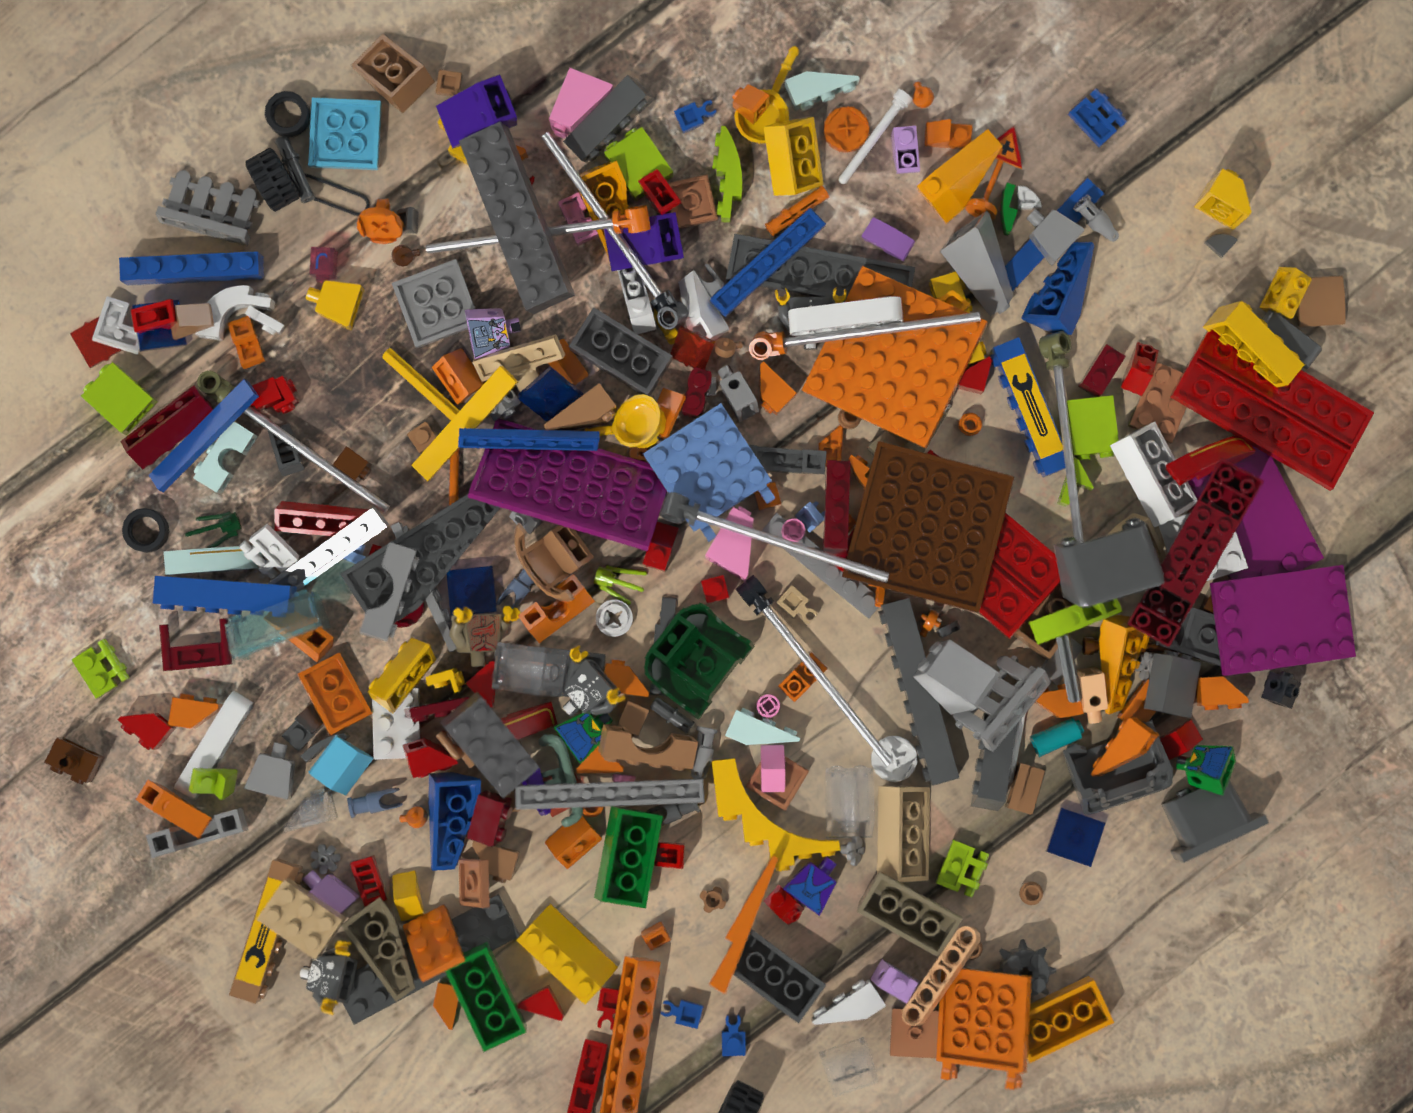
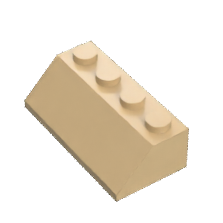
M878 786L877 874L882 872L898 882L929 880L930 787Z

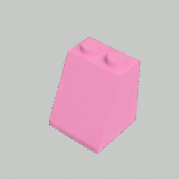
M569 68L549 117L554 134L566 139L613 90V84Z
M741 506L738 509L733 507L726 520L753 528V518L750 517L751 512ZM721 528L707 551L705 559L746 581L749 571L752 538Z

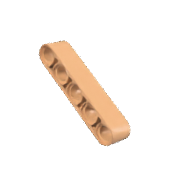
M963 926L954 934L904 1007L902 1018L906 1024L916 1026L926 1022L979 945L981 935L976 928ZM966 931H971L973 934V940L969 944L963 940V935ZM954 950H957L960 955L957 963H953L950 960V954ZM941 969L946 972V979L942 983L937 980V973ZM926 989H930L933 993V998L930 1002H927L923 997ZM913 1008H916L920 1013L917 1021H913L910 1017V1012Z

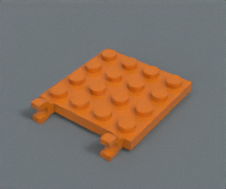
M967 968L961 969L939 1001L936 1061L943 1062L941 1079H956L958 1070L955 1064L1007 1071L1005 1089L1015 1090L1016 1088H1022L1020 1073H1027L1031 976ZM941 969L940 982L942 983L946 979V972Z

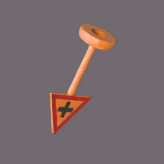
M1014 126L997 138L1003 147L995 158L998 161L983 199L973 198L966 204V211L976 218L985 211L989 212L991 220H994L997 216V208L988 200L1003 162L1022 169Z

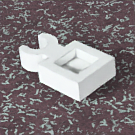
M251 306L245 312L247 316L263 325L261 329L273 336L275 332L281 335L285 328L282 323Z

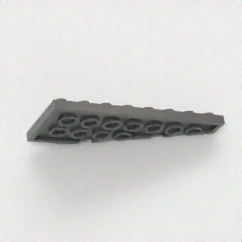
M467 494L391 542L416 550L415 556L419 557L416 570H411L408 579L412 580L409 592H403L401 601L405 602L401 616L396 615L393 624L421 606L501 507L468 498ZM388 544L340 573L365 614L367 609H375L384 605L393 593L394 584L392 577L382 567Z

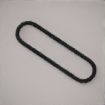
M305 174L308 178L363 198L366 201L365 209L370 207L369 200L365 195L313 175ZM316 197L314 199L317 202L323 203L325 205L331 206L333 208L339 209L355 216L360 215V213L348 210L346 208L340 207L338 205L332 204Z

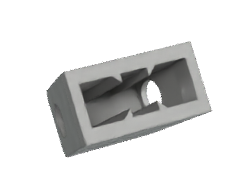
M1037 209L1026 218L1036 227L1029 238L1051 266L1085 230L1054 209L1046 218Z
M730 365L721 368L718 371L722 379L719 382L720 387L739 423L759 413L757 400L741 372L734 373Z
M274 742L271 755L260 753L244 789L283 799H291L295 761L285 758L288 745Z

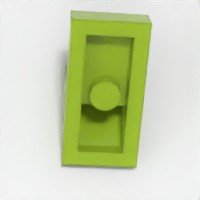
M1074 458L1077 487L1087 490L1094 489L1079 459ZM1066 476L1057 504L1065 507L1070 504Z
M193 768L189 791L191 793L215 794L220 800H223L234 793L238 770Z

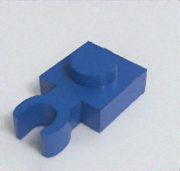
M711 100L704 102L699 108L693 102L674 111L683 134L704 125L702 118H710L716 115V110L712 112L706 111V107L712 105Z
M682 999L679 1006L670 1000L663 1001V1004L670 1005L671 1010L669 1012L661 1011L660 1014L662 1016H676V1024L698 1029L703 1005Z
M737 1014L738 1020L735 1024H731L729 1022V1015H726L725 1021L729 1031H722V1056H746L745 1031H738L741 1023L739 1014Z

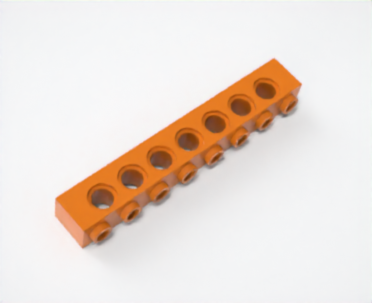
M624 957L600 1113H638L656 989L660 975L661 962L646 957Z

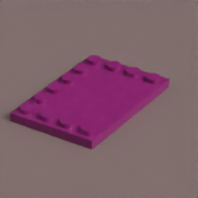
M1252 446L1256 450L1254 454L1234 464L1264 481L1236 529L1248 568L1228 574L1229 580L1300 571L1324 559L1273 458ZM1212 473L1199 480L1195 477L1188 481L1197 500L1210 480Z
M1343 565L1210 583L1222 676L1356 657Z

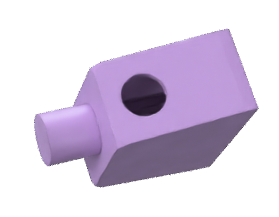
M312 870L302 879L311 888L310 893L341 914L360 897L358 893L331 873L321 879Z

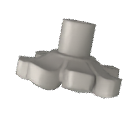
M1145 652L1144 655L1141 654L1138 659L1141 663L1139 668L1135 670L1140 671L1139 678L1142 681L1150 678L1153 662L1151 652Z
M853 836L852 842H848L847 845L843 844L840 848L841 854H847V860H850V865L857 866L861 861L860 854L865 853V847H861L863 841L859 836Z
M324 844L319 845L318 852L312 851L311 858L315 859L311 863L312 868L320 867L319 872L321 874H326L328 869L332 872L335 871L337 865L334 862L341 860L339 854H334L336 848L331 845L326 849Z

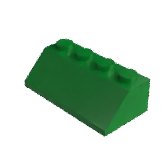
M611 806L595 889V899L606 903L646 909L662 824V815Z

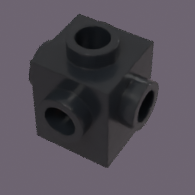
M1281 670L1278 674L1270 671L1264 683L1261 698L1273 704L1292 709L1295 699L1299 695L1301 683L1293 679L1294 675Z

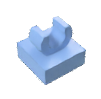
M817 501L814 503L809 502L795 515L804 524L809 533L825 519V511L820 513L816 509V506L819 504Z
M362 544L343 559L357 564L366 558V556L362 555L366 545Z

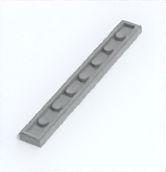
M703 779L522 785L515 788L516 810L704 803Z

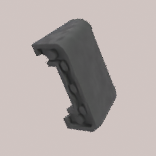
M1139 518L1126 520V524L1122 526V531L1085 542L1076 540L1075 537H1067L1062 539L1060 543L1054 544L1063 597L1077 606H1093L1153 588L1165 582L1164 573L1146 523Z
M1152 721L1145 723L1156 732ZM1159 736L1146 754L1101 777H1093L1090 774L1094 770L1093 764L1099 757H1103L1107 751L1106 745L1108 743L1086 750L1085 746L1072 744L1066 750H1063V756L1080 805L1086 815L1098 813L1160 792L1172 785L1173 769Z

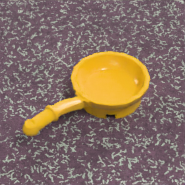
M797 46L789 48L772 90H761L769 95V106L753 125L738 111H735L736 127L740 134L751 142L758 144L766 143L765 126L789 121L788 107L778 93L788 72L792 69L791 67L796 56L799 54Z
M645 394L634 395L619 407L612 426L586 428L583 431H599L600 436L614 434L622 445L648 448L659 440L657 437L660 433L663 434L666 418L653 397Z

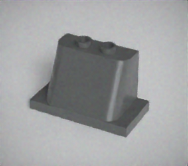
M1230 780L1224 795L1197 787L1190 790L1187 787L1176 792V797L1161 803L1181 845L1171 850L1172 856L1175 860L1183 863L1269 824L1265 814L1248 813Z

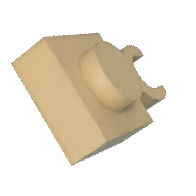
M793 585L776 602L793 618L799 613L806 624H810L806 619L807 613L811 612L817 616L815 610L805 606L809 600Z

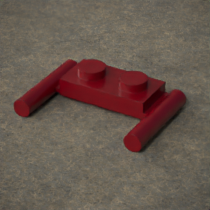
M229 618L219 619L221 642L170 647L169 625H159L163 671L232 665Z

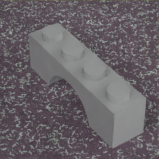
M389 542L382 567L392 577L394 584L393 593L390 599L381 607L367 609L360 634L385 642L388 641L389 637L394 638L397 625L393 623L396 615L401 616L405 602L401 601L403 592H409L412 580L408 579L411 570H416L419 557L415 556L416 550Z
M243 808L211 816L212 820L200 839L179 826L146 835L152 858L247 831L248 826Z

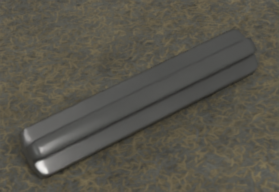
M1064 634L1056 637L1068 701L1075 703L1081 701L1082 696L1071 638L1069 634Z

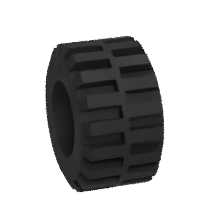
M268 148L245 161L252 180L271 210L276 212L300 199L296 186L273 149Z
M737 1080L728 1091L718 1113H759L764 1100V1093Z

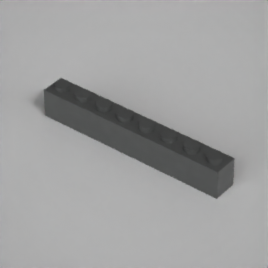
M907 598L882 605L881 611H878L881 624H886L888 631L884 636L887 646H892L894 655L891 656L894 670L898 669L900 678H897L900 692L904 691L907 699L903 701L906 714H911L913 723H909L912 736H917L919 745L916 746L918 758L924 760L926 768H922L925 782L929 781L930 785L934 786L959 779L939 703L913 677L918 670V664L926 656L910 599Z

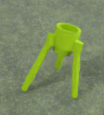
M609 565L606 568L599 566L594 578V584L599 585L600 590L606 591L627 605H630L631 601L608 586L613 587L615 583L640 592L644 591L643 587L617 579V574L615 573L647 575L646 571L615 568Z

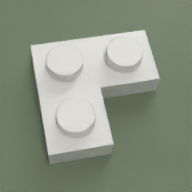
M107 296L92 340L138 355L145 332L136 333L134 332V327L123 324L129 309V303Z

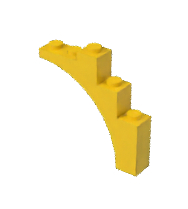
M735 758L712 760L718 817H723V821L736 820L737 815H741L745 843L749 842L750 846L764 845L763 840H768L770 860L772 856L778 858L775 866L776 871L790 870V866L795 865L794 856L797 855L798 859L812 858L814 853H821L822 857L833 856L835 851L840 850L839 840H818L801 837L782 829L770 821L756 808L745 792L738 775Z

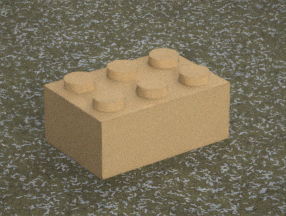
M290 878L285 879L257 918L262 924L314 960L320 957L346 919L341 913Z

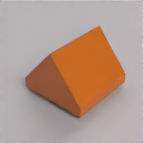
M662 921L641 932L642 938L650 950H654L671 940Z

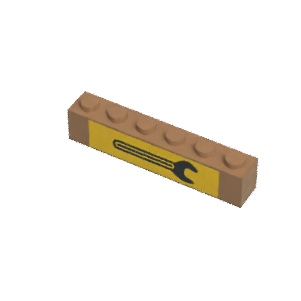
M278 858L272 860L229 996L254 1004L265 998L268 991V985L265 984L268 976L271 977L274 972L276 963L273 962L275 953L279 954L283 940H280V935L262 924L257 918L285 879L290 878L301 886L305 873H302L303 866Z

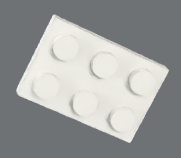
M414 688L394 714L372 699L374 760L406 758L402 745L421 739L420 721L412 722V718L405 717L404 711L406 708L420 706L419 688Z

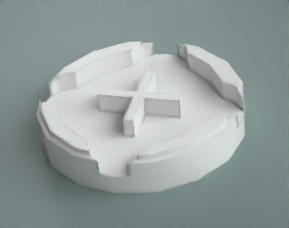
M887 736L879 740V743L894 761L886 767L873 750L871 753V765L875 773L882 779L890 782L909 778L917 765V753L913 744L900 736Z

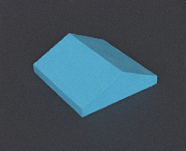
M336 735L308 773L330 790L347 795L374 758Z

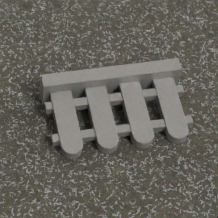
M185 170L179 171L176 178L171 177L169 183L173 186L169 198H164L162 205L166 207L158 206L156 216L160 223L248 246L250 236L246 229L252 228L253 223L249 220L253 208H258L260 204L256 200L257 194L254 189L247 188L243 191L242 196L235 194V188L229 182L223 183L220 190L213 189V182L207 176L201 177L198 184L191 183V176ZM188 189L195 191L190 205L183 204ZM210 195L217 197L212 211L205 210ZM232 201L239 203L234 217L227 215Z
M1014 655L1011 658L1001 656L997 659V666L1000 669L999 673L1001 675L977 709L953 714L954 719L957 721L955 723L956 727L962 729L964 726L974 732V738L977 740L981 738L985 747L994 752L1051 684L1045 670L1040 667L1036 669L1033 666L1028 669L1019 664L1018 657ZM1007 674L1018 680L1015 686L1003 680ZM992 692H995L1004 699L998 703L989 696ZM978 709L989 715L985 721L974 715Z

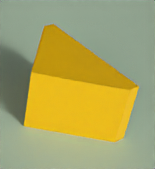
M416 870L392 875L394 903L401 921L415 919L424 915Z

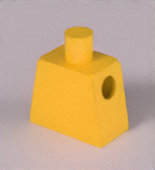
M326 280L321 290L309 287L306 300L317 303L315 312L318 315L352 331L365 289L358 284Z

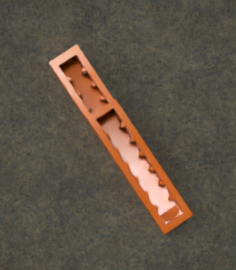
M772 856L725 937L732 942V945L709 983L710 986L726 994L778 861V858Z

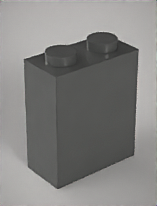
M1164 650V654L1154 653L1144 709L1191 718L1201 663L1192 661V656L1178 654L1173 651Z

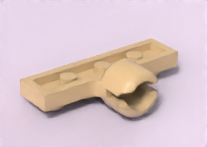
M552 335L500 350L477 359L474 358L472 363L481 382L488 380L500 366H503L519 381L516 384L518 391L529 393L541 387L544 381L538 366L563 359L565 353L557 335Z

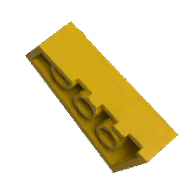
M1238 301L1219 307L1203 326L1208 332L1214 330L1220 335L1218 340L1224 345L1228 343L1238 350L1236 355L1242 360L1253 362L1255 364L1253 369L1275 387L1289 385L1305 365L1300 360L1299 355L1290 350L1284 344L1283 339L1274 334L1268 328V324L1258 318L1252 312V308L1245 302Z

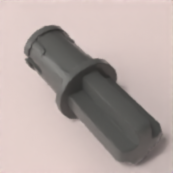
M658 697L650 706L653 711L667 720L666 723H672L685 734L690 731L689 729L695 723L681 714L677 707L674 709Z

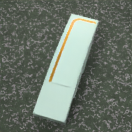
M239 546L164 551L165 575L258 569L259 567L251 559L248 560L243 555L244 552Z

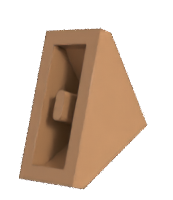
M211 304L175 305L177 323L171 328L174 340L214 326Z

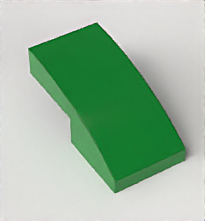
M1006 183L1003 189L1000 207L1001 226L1003 234L1009 236L1018 211L1009 207L1016 186L1010 183Z

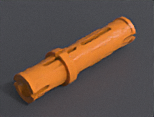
M820 186L789 209H783L781 214L766 223L765 227L774 236L788 225L791 226L809 208L813 209L828 199L829 194L823 186Z

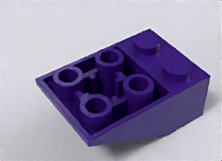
M500 75L480 81L436 105L452 149L461 146L460 140L498 122H502L509 128L517 126V116Z
M676 212L649 217L650 230L628 233V228H624L623 233H621L643 266L684 258ZM604 229L611 272L633 268L607 229Z

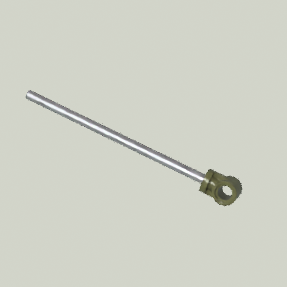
M1059 331L1042 336L1039 340V348L1041 354L1045 358H1049V361L1046 362V369L1054 370L1073 534L1076 540L1084 542L1063 369L1069 367V360L1065 359V354L1071 350V340L1065 331Z
M204 371L197 379L199 389L218 403L235 388V386L213 371ZM211 379H215L216 385L213 388L208 389V381ZM249 406L244 411L246 415L383 513L387 512L390 505L257 410Z

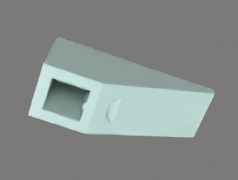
M809 71L785 80V88L795 111L799 109L802 111L808 110L814 106V103L820 100L822 102L830 101L835 98V94L842 91L844 94L855 90L859 84V76Z
M742 708L741 712L735 711L725 736L745 745L800 741V738L796 736L797 731L788 727H784L783 730L775 727L776 722L763 717L762 721L753 718L755 713L745 708Z

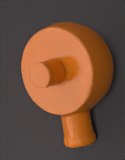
M915 82L914 104L919 108L929 107L934 100L933 91L928 87L922 86L921 82Z
M931 609L928 615L922 613L920 618L924 620V623L919 633L922 637H926L933 626L939 628L941 622L937 621L939 616L937 611Z
M416 806L411 808L407 815H400L399 820L401 823L407 822L413 828H420L427 822L428 814L424 808Z

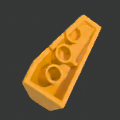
M987 129L917 185V190L946 224L965 209L967 202L978 188L1003 146Z
M617 161L593 167L579 174L609 218H612V213L616 210H620L622 214H625L624 209L628 208L626 181ZM578 190L591 220H599L595 212L592 210L590 205L587 203L585 198ZM604 229L596 230L608 256Z
M1111 616L1103 619L1100 626L1101 669L1105 677L1108 705L1105 713L1109 715L1123 709L1132 686L1131 675L1135 669L1139 668L1141 663L1137 661L1142 648L1146 649L1150 636L1127 624L1131 616Z

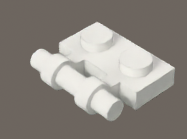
M268 523L250 537L249 541L253 546H250L246 541L239 545V548L244 552L243 555L248 560L251 559L259 567L258 570L263 575L266 574L270 579H273L278 574L273 567H276L282 573L299 559V555ZM261 552L268 560L265 561L258 553Z

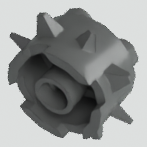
M1021 939L1018 948L1011 949L1010 952L1002 948L999 950L1003 960L1000 962L999 969L992 972L1021 975L1019 971H1023L1022 967H1026L1029 970V973L1026 975L1031 976V997L1038 993L1049 994L1046 985L1049 975L1055 973L1056 968L1049 967L1045 961L1044 956L1047 951L1045 947L1034 951L1027 947L1024 939Z

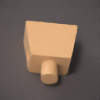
M1097 667L1077 669L1082 696L1083 712H1087L1088 723L1102 722L1101 710L1108 709L1104 673Z

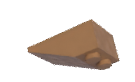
M384 34L351 64V67L402 114L435 82L424 65Z
M599 383L543 426L546 430L570 431L597 426L603 422L608 424L614 419L618 409Z

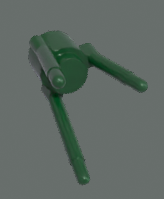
M229 511L223 514L196 517V521L220 520L219 523L186 532L185 536L189 537L221 528L223 533L227 532L228 534L206 547L215 548L229 538L237 536V531L241 530L242 527L237 513Z

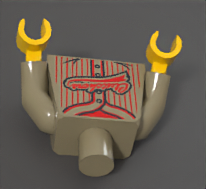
M505 606L503 608L505 616L501 617V614L473 615L472 611L467 607H464L463 611L457 608L454 610L455 616H451L452 626L449 636L455 644L458 653H471V667L485 666V652H496L498 650V646L511 621H517L519 619L518 615L521 612L516 607L512 609L510 606Z

